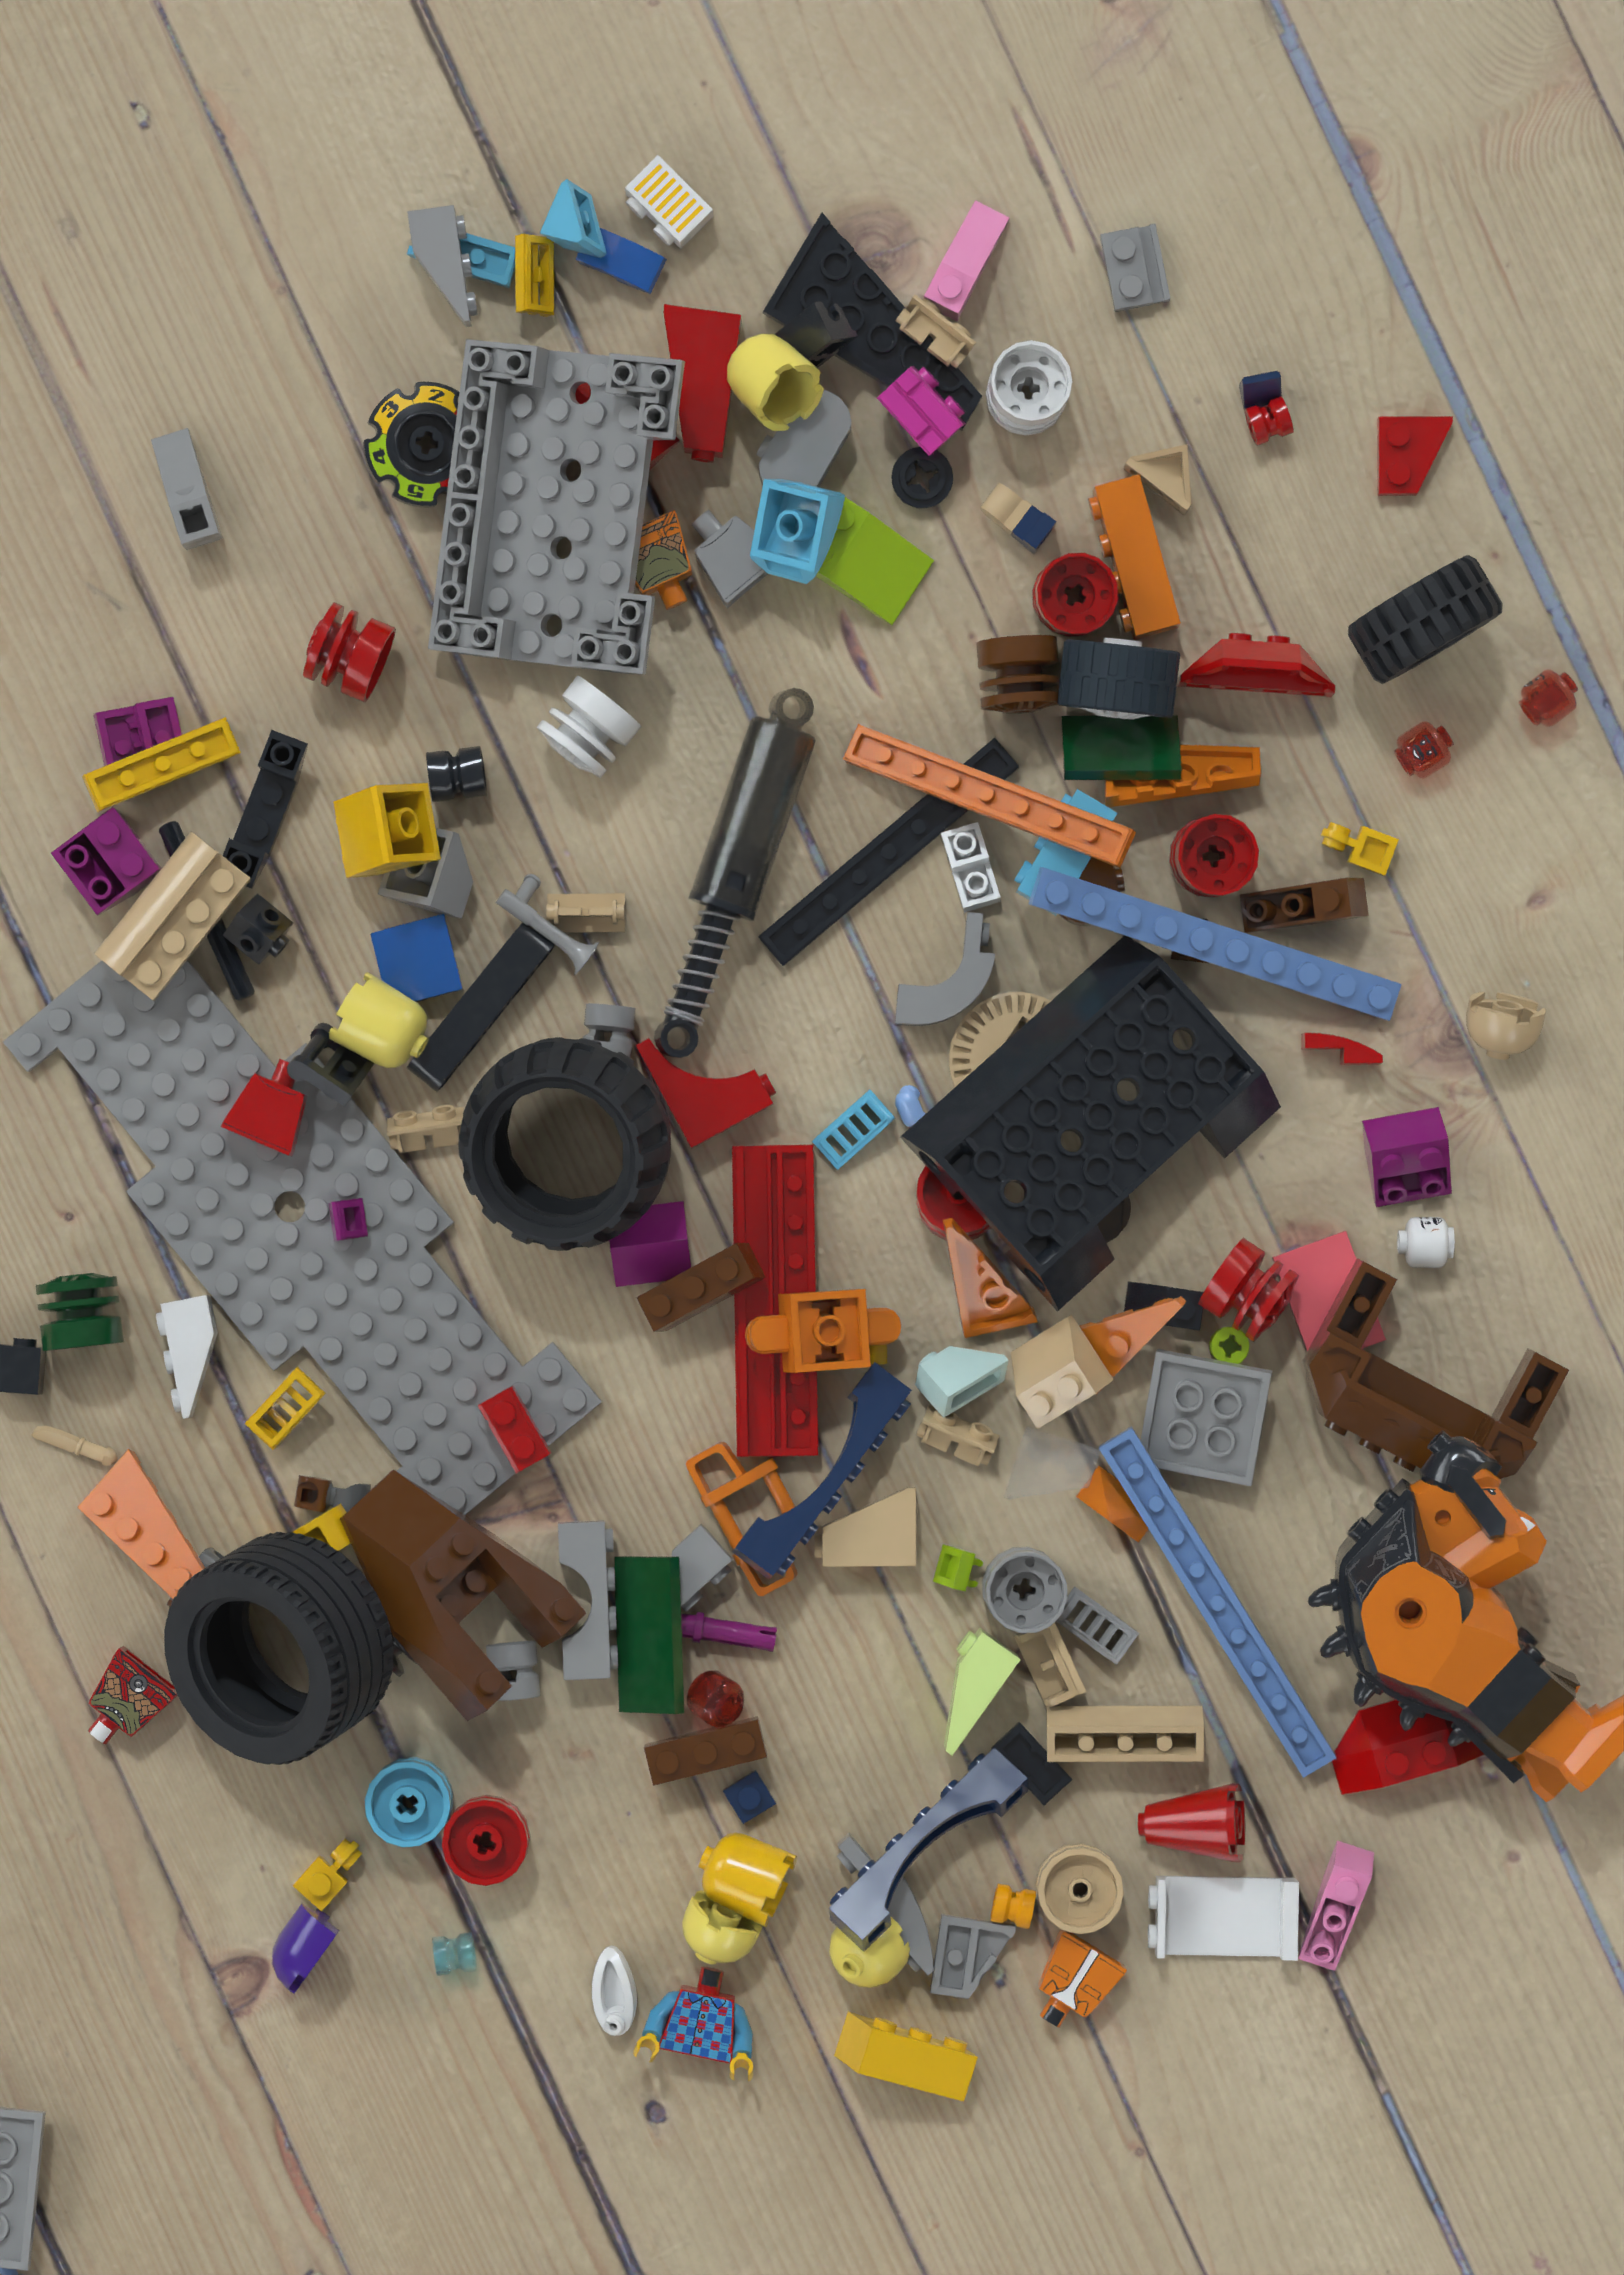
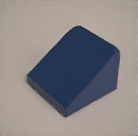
M1272 371L1243 377L1239 384L1244 410L1255 405L1259 407L1267 406L1270 400L1282 396L1280 372Z

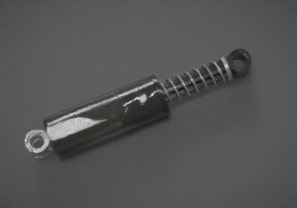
M792 688L778 692L770 701V718L755 716L750 720L689 895L690 900L704 905L706 908L705 910L698 911V915L702 919L700 925L693 926L696 936L695 939L688 941L689 946L692 947L690 954L683 955V959L686 961L685 968L677 970L681 976L679 984L672 985L676 994L674 998L667 1000L671 1007H665V1019L658 1025L655 1031V1045L666 1056L682 1058L694 1052L699 1038L697 1030L699 1026L703 1025L702 1022H704V1019L700 1017L703 1008L710 1007L705 1002L708 993H714V989L710 988L713 978H720L715 972L718 964L725 963L721 959L723 949L727 950L730 948L726 944L728 935L735 934L731 929L733 921L740 918L754 921L816 743L814 736L802 730L804 724L812 717L814 710L812 698L802 689ZM789 697L799 703L800 711L795 719L788 718L783 711V703ZM675 1027L682 1029L685 1034V1042L678 1049H673L667 1040L668 1033Z

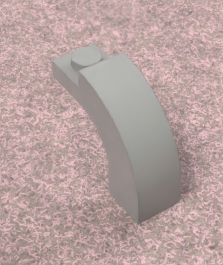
M967 913L962 961L957 971L949 979L933 986L898 985L895 1025L926 1026L941 1023L961 1013L979 996L989 979L995 959V953L980 952V946H988L990 923H982L983 913Z

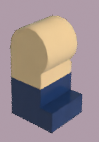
M1001 483L995 486L980 506V510L1033 554L1036 553L1057 522L1045 512L1042 513L1028 501H1024L1015 492Z

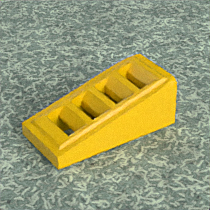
M296 1367L245 1422V1425L274 1450L289 1436L326 1393L299 1367ZM295 1381L300 1383L312 1395L308 1401L292 1387ZM286 1392L302 1406L299 1411L282 1397ZM276 1403L292 1417L289 1422L273 1408ZM266 1414L282 1427L279 1432L263 1418Z

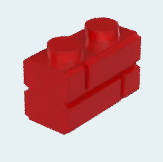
M514 1385L477 1405L485 1420H488L490 1429L516 1474L552 1453Z

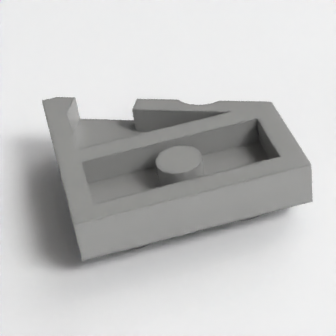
M941 1914L930 1993L969 1999L980 1984L982 1977L996 1961L1003 1947L1015 1934L1016 1926Z

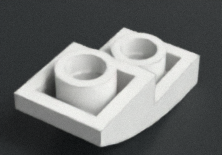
M978 822L942 832V840L964 913L1001 902V896Z

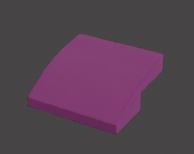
M174 697L140 702L134 706L97 712L93 715L104 766L182 735Z

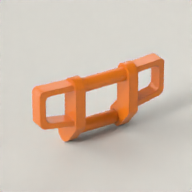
M719 1442L686 1462V1467L702 1496L700 1499L705 1508L710 1507L732 1549L736 1547L743 1535L723 1498L762 1477L782 1514L796 1507L775 1470L778 1468V1465L773 1457L746 1472L728 1444ZM714 1453H720L737 1477L711 1491L699 1469L698 1463ZM732 1555L737 1566L740 1565L758 1596H764L796 1578L798 1573L793 1562L784 1577L765 1585L753 1567L737 1555Z

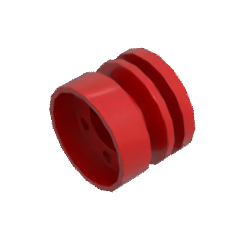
M1067 553L1048 563L1037 575L1032 589L1033 608L1040 622L1050 631L1066 637L1083 636L1102 627L1113 615L1118 601L1117 581L1111 569L1098 557L1086 553ZM1077 586L1080 589L1078 595L1083 599L1082 603L1075 602L1072 605H1068L1066 603L1068 596L1064 593V590H1071Z
M334 602L323 619L318 622L312 634L306 652L307 659L303 676L314 681L324 667L321 684L328 687L337 674L340 673L343 675L341 693L366 703L375 689L387 662L395 638L396 628L371 618L363 630L359 632L356 630L359 613L351 610L343 624H341L344 606Z
M1212 814L1188 822L1176 833L1170 845L1169 864L1173 877L1183 889L1196 896L1213 898L1239 891L1251 880L1258 867L1259 848L1255 835L1244 822L1231 815ZM1209 846H1211L1212 852L1219 853L1220 856L1219 860L1213 862V867H1211L1209 861H1203L1202 854L1209 851Z
M1243 1237L1214 1274L1198 1304L1220 1319L1234 1307L1238 1310L1232 1327L1239 1331L1249 1318L1253 1321L1245 1336L1255 1342L1263 1332L1274 1325L1292 1298V1292L1299 1275L1290 1269L1279 1282L1276 1281L1283 1264L1277 1260L1265 1272L1260 1270L1265 1252Z

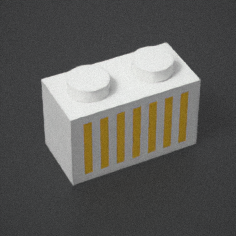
M659 155L625 187L626 196L629 198L626 201L628 207L641 219L647 215L657 225L653 231L668 246L674 242L682 249L713 218V209Z

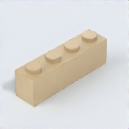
M1046 1706L1047 1762L1204 1761V1719L1202 1706Z

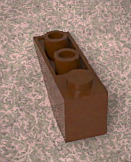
M1340 878L1240 894L1244 933L1369 916L1364 878Z

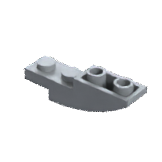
M850 1833L837 1843L838 1848L842 1851L837 1857L850 1873L856 1870L860 1872L864 1865L872 1860ZM903 1876L893 1894L888 1911L890 1916L899 1923L903 1930L900 1936L903 1939L904 1945L907 1942L909 1943L910 1952L907 1963L916 1973L922 1968L929 1975L934 1971L927 1926L916 1897Z

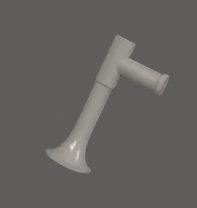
M527 874L516 895L505 889L496 903L525 925H529L561 948L573 961L575 966L574 975H576L594 953L599 942L583 944L572 939L530 907L527 903L535 890L539 888L541 881L536 875Z

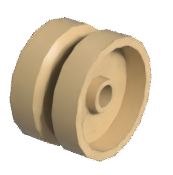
M1081 1842L1065 1844L1049 1853L1039 1867L1035 1882L1039 1904L1048 1920L1061 1930L1075 1934L1096 1932L1108 1925L1120 1910L1124 1895L1122 1877L1110 1856L1096 1846ZM1082 1882L1086 1884V1894L1073 1893V1886L1076 1883Z

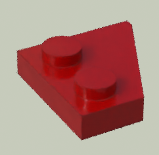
M1380 416L1377 418V496H1416L1453 423V416Z

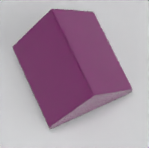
M363 1198L328 1203L334 1242L368 1237Z

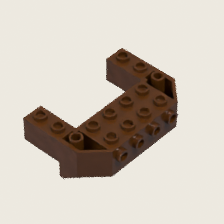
M1357 1258L1303 1359L1318 1413L1327 1419L1324 1426L1342 1436H1345L1347 1431L1361 1437L1358 1444L1377 1454L1384 1449L1396 1455L1393 1462L1411 1472H1414L1416 1466L1421 1469L1432 1454L1427 1448L1428 1444L1443 1430L1450 1437L1462 1436L1486 1449L1502 1466L1497 1475L1499 1479L1515 1475L1536 1447L1538 1442L1533 1438L1566 1378L1569 1369L1527 1348L1492 1416L1476 1409L1361 1348L1398 1279Z

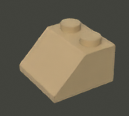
M1072 1314L1011 1352L1016 1397L1037 1429L1093 1396L1114 1380Z

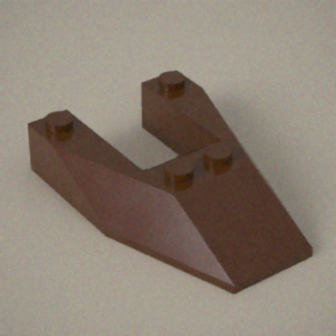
M394 1469L340 1518L365 1577L380 1599L388 1617L392 1635L466 1721L486 1712L512 1687L459 1625L492 1591L541 1648L562 1638L586 1614L585 1610L559 1581L498 1536Z

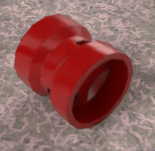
M1282 396L1270 400L1267 406L1259 407L1255 405L1244 410L1246 422L1256 446L1268 442L1272 436L1279 435L1284 437L1294 433L1291 416Z

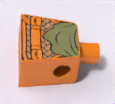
M675 510L642 525L635 586L641 595H650L658 591L666 610H670L688 601L679 581L692 575Z

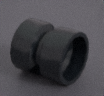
M481 746L460 748L454 757L449 751L426 753L432 802L449 801L455 798L457 792H461L465 798L487 796Z

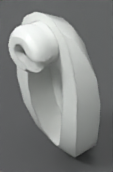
M611 1945L602 1951L595 1965L592 1978V2001L599 2024L606 2033L612 2036L622 2035L631 2027L637 2007V1990L632 1972L623 1953L616 1946Z

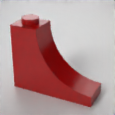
M650 1038L636 1045L692 1149L774 1105L770 1097L775 1095L776 1091L766 1073L758 1076L754 1069L735 1077L705 1078L685 1072L673 1065L661 1055Z

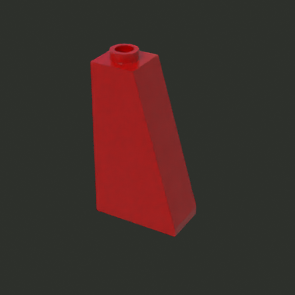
M664 304L663 313L670 359L685 361L679 405L684 452L691 454V459L694 461L713 463L714 457L723 458L732 395V389L727 381V365L739 344L741 315Z

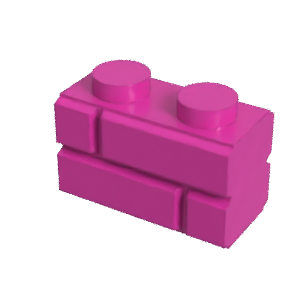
M911 366L882 392L877 399L930 456L966 424L960 418L965 412L950 395L945 400L934 389L939 384L938 381L925 367L918 371L914 366Z

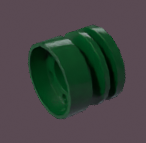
M95 1273L59 1276L44 1284L36 1285L37 1295L54 1294L55 1302L38 1304V1310L56 1312L57 1315L56 1321L40 1326L42 1350L50 1351L124 1342L121 1317L103 1315V1307L120 1302L119 1296H101V1288L118 1286L117 1276L109 1277Z

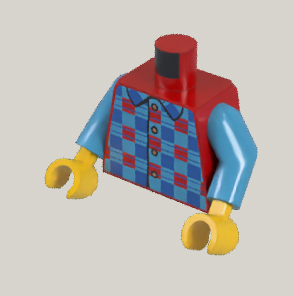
M701 1967L697 1987L681 1985L679 1991L668 1992L650 2011L642 2037L639 2038L634 2048V2056L637 2057L641 2047H647L652 2051L649 2063L655 2060L659 2049L729 2063L730 2078L734 2080V2071L742 2067L748 2070V2081H750L753 2077V2062L751 2061L753 2032L744 2008L735 2003V1996L720 1992L724 1971L711 1967Z

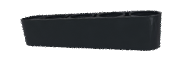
M522 922L429 1037L422 1054L418 1058L413 1057L407 1069L438 1092L548 957L555 944Z

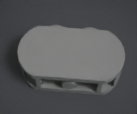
M824 390L818 406L806 420L800 416L795 421L787 424L790 427L788 430L777 431L774 437L769 435L765 437L756 454L761 457L759 475L762 485L764 479H785L820 487L851 432V417L847 406L837 395Z

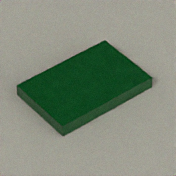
M1173 715L1171 718L1145 716L1135 718L1134 720L1104 716H1062L1064 780H1181L1182 769L1178 715Z

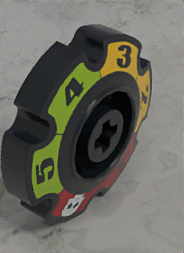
M417 382L414 385V393L412 395H404L397 388L386 395L370 415L367 423L375 429L376 435L374 438L365 439L363 442L366 465L377 484L384 481L392 483L394 486L392 498L410 506L429 508L437 505L438 495L447 494L458 409L457 400L460 393L456 389L436 382ZM424 435L430 436V443L436 445V449H430L427 454L421 453V446L416 444V441H421Z

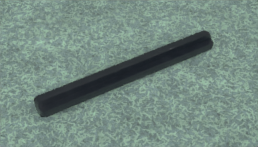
M176 821L168 822L159 828V833L170 857L185 839L182 829ZM221 917L208 933L207 939L234 998L241 1001L252 996L255 990L234 944L223 936L227 928Z

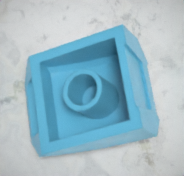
M764 479L750 551L751 559L768 574L808 584L817 575L830 549L840 520L845 495L841 492L797 481Z

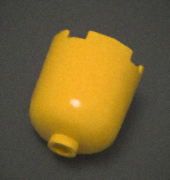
M727 1834L718 1841L715 1848L707 1846L700 1859L698 1867L704 1870L702 1877L703 1890L707 1897L715 1903L761 1926L767 1927L768 1917L774 1916L787 1889L788 1883L784 1882L783 1879L789 1868L792 1870L795 1868L797 1856L745 1834Z

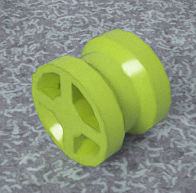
M1222 1327L1212 1334L1209 1341V1350L1215 1360L1238 1364L1248 1355L1249 1340L1242 1330L1237 1331L1233 1327Z

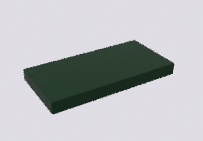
M615 1556L619 1712L684 1713L679 1556Z

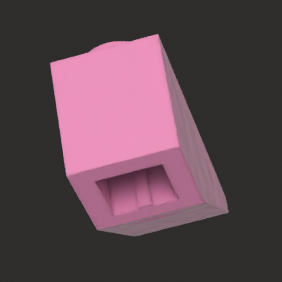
M1340 1841L1336 1842L1321 1882L1298 1959L1335 1971L1372 1878L1374 1852Z

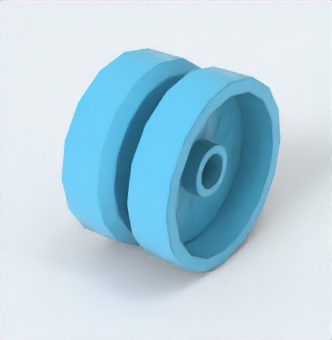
M418 1757L399 1758L384 1766L369 1784L365 1797L366 1818L373 1831L387 1843L400 1847L420 1846L434 1839L448 1822L454 1804L452 1786L446 1774L433 1762ZM414 1795L417 1798L415 1807H406L403 1803V1797L409 1798Z

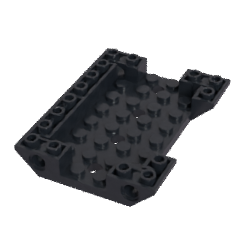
M1124 935L901 1135L900 1138L952 1195L959 1191L1010 1247L1005 1254L1058 1312L1115 1260L1097 1226L1106 1215L1198 1131L1225 1159L1281 1106L1262 1068L1158 954ZM1183 1030L1191 1036L1192 1046L1189 1050H1180L1174 1045L1173 1034L1175 1031ZM1120 1081H1129L1135 1086L1137 1093L1134 1100L1126 1101L1118 1095L1117 1085ZM1071 1131L1079 1136L1081 1145L1078 1151L1070 1152L1063 1148L1061 1144L1063 1132ZM1015 1182L1023 1188L1024 1198L1022 1202L1012 1203L1005 1197L1004 1188L1007 1183Z

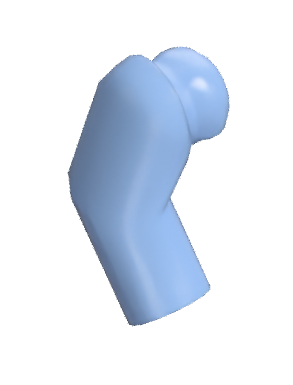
M911 1085L903 1086L895 1098V1106L907 1127L913 1126L926 1114L923 1112L918 1100L920 1096L919 1090Z

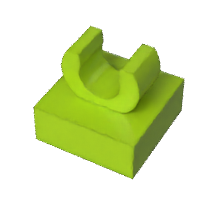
M943 1544L933 1582L966 1592L967 1587H977L978 1582L969 1579L972 1566L982 1567L983 1561L975 1558L976 1554Z

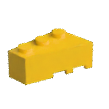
M849 2011L847 2012L834 2054L836 2058L858 2074L963 2102L978 2059L975 2054L966 2049L967 2043L959 2039L945 2036L944 2041L932 2038V2033L919 2028L910 2027L909 2030L897 2027L896 2023L878 2017L872 2019Z

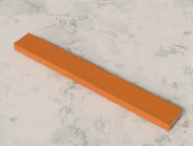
M860 724L857 725L843 757L846 763L1118 868H1121L1136 834L1129 827Z

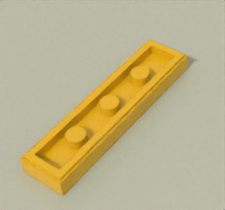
M224 717L84 774L82 778L97 812H100L237 756L241 752L227 719Z

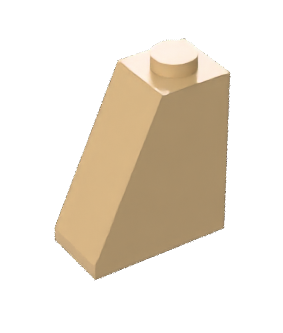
M916 1487L903 1488L823 1525L822 1535H815V1558H822L823 1567L916 1566Z

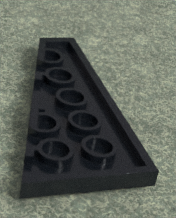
M822 212L764 308L763 314L785 326L811 304L821 301L827 309L829 317L835 321L834 316L830 312V307L835 303L838 304L843 310L851 329L856 331L858 337L836 353L835 357L886 387L894 383L911 366H914L918 371L925 367L938 381L939 384L934 389L945 400L950 395L964 410L965 413L960 418L967 424L982 399L980 392L958 367L956 369L951 364L947 367L927 351L934 341L930 335L920 345L899 329L901 325L895 320L906 308L878 275L867 266L854 251L850 243L840 235ZM965 424L962 428H960L959 430L963 431V429L965 428L966 424Z

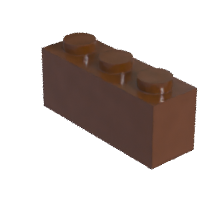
M735 1243L636 1298L653 1332H664L761 1281L766 1276L749 1243Z
M758 1716L644 1745L653 1786L767 1758V1750Z

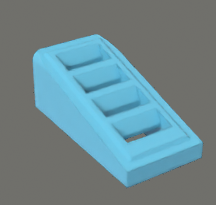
M869 1089L812 1142L838 1170L895 1120V1117ZM865 1104L881 1119L877 1125L861 1109ZM854 1114L870 1130L865 1136L850 1121L849 1118ZM842 1124L858 1140L855 1145L852 1146L838 1131ZM830 1135L847 1151L842 1156L826 1141Z

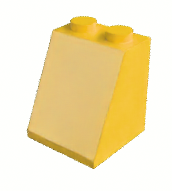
M428 783L375 785L333 802L346 878L370 877L441 860Z

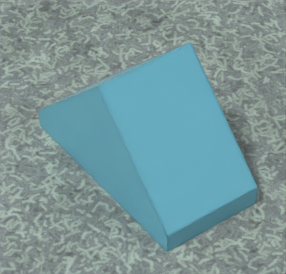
M566 179L558 189L540 234L564 249L602 258L607 253L592 196Z

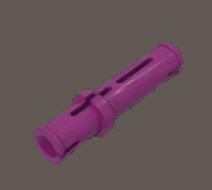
M697 1612L696 1615L681 1613L682 1637L691 1638L693 1643H700V1640L756 1648L769 1652L774 1651L777 1627L704 1617L705 1613Z

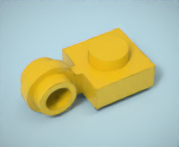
M1330 822L1327 829L1323 828L1321 836L1324 837L1322 845L1340 852L1344 851L1345 846L1352 847L1347 863L1381 876L1386 875L1399 839L1365 826H1360L1356 839L1349 837L1351 830L1344 826Z
M345 1838L330 1854L335 1860L332 1865L319 1855L293 1884V1887L322 1912L348 1882L337 1870L342 1866L348 1871L363 1854L357 1849L359 1844L354 1840L350 1843Z

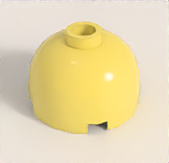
M702 1890L696 1892L694 1897L692 1896L682 1921L683 1935L688 1945L696 1952V1957L707 1964H716L717 1962L729 1963L743 1958L755 1945L763 1927L715 1903Z
M891 1917V1926L864 1952L836 1927L831 1935L829 1953L833 1966L845 1980L858 1987L872 1988L888 1983L902 1970L908 1962L910 1947L908 1942L904 1945L903 1939L900 1936L903 1930L899 1923Z

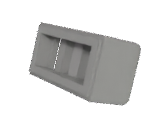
M1074 1586L1067 1596L1068 1599L1063 1613L1056 1622L1117 1665L1139 1633ZM1080 1600L1086 1605L1072 1623L1067 1620V1617ZM1092 1610L1096 1611L1098 1615L1086 1632L1081 1630L1080 1626ZM1107 1619L1111 1624L1099 1641L1092 1638L1103 1621ZM1119 1628L1124 1633L1110 1651L1105 1646Z

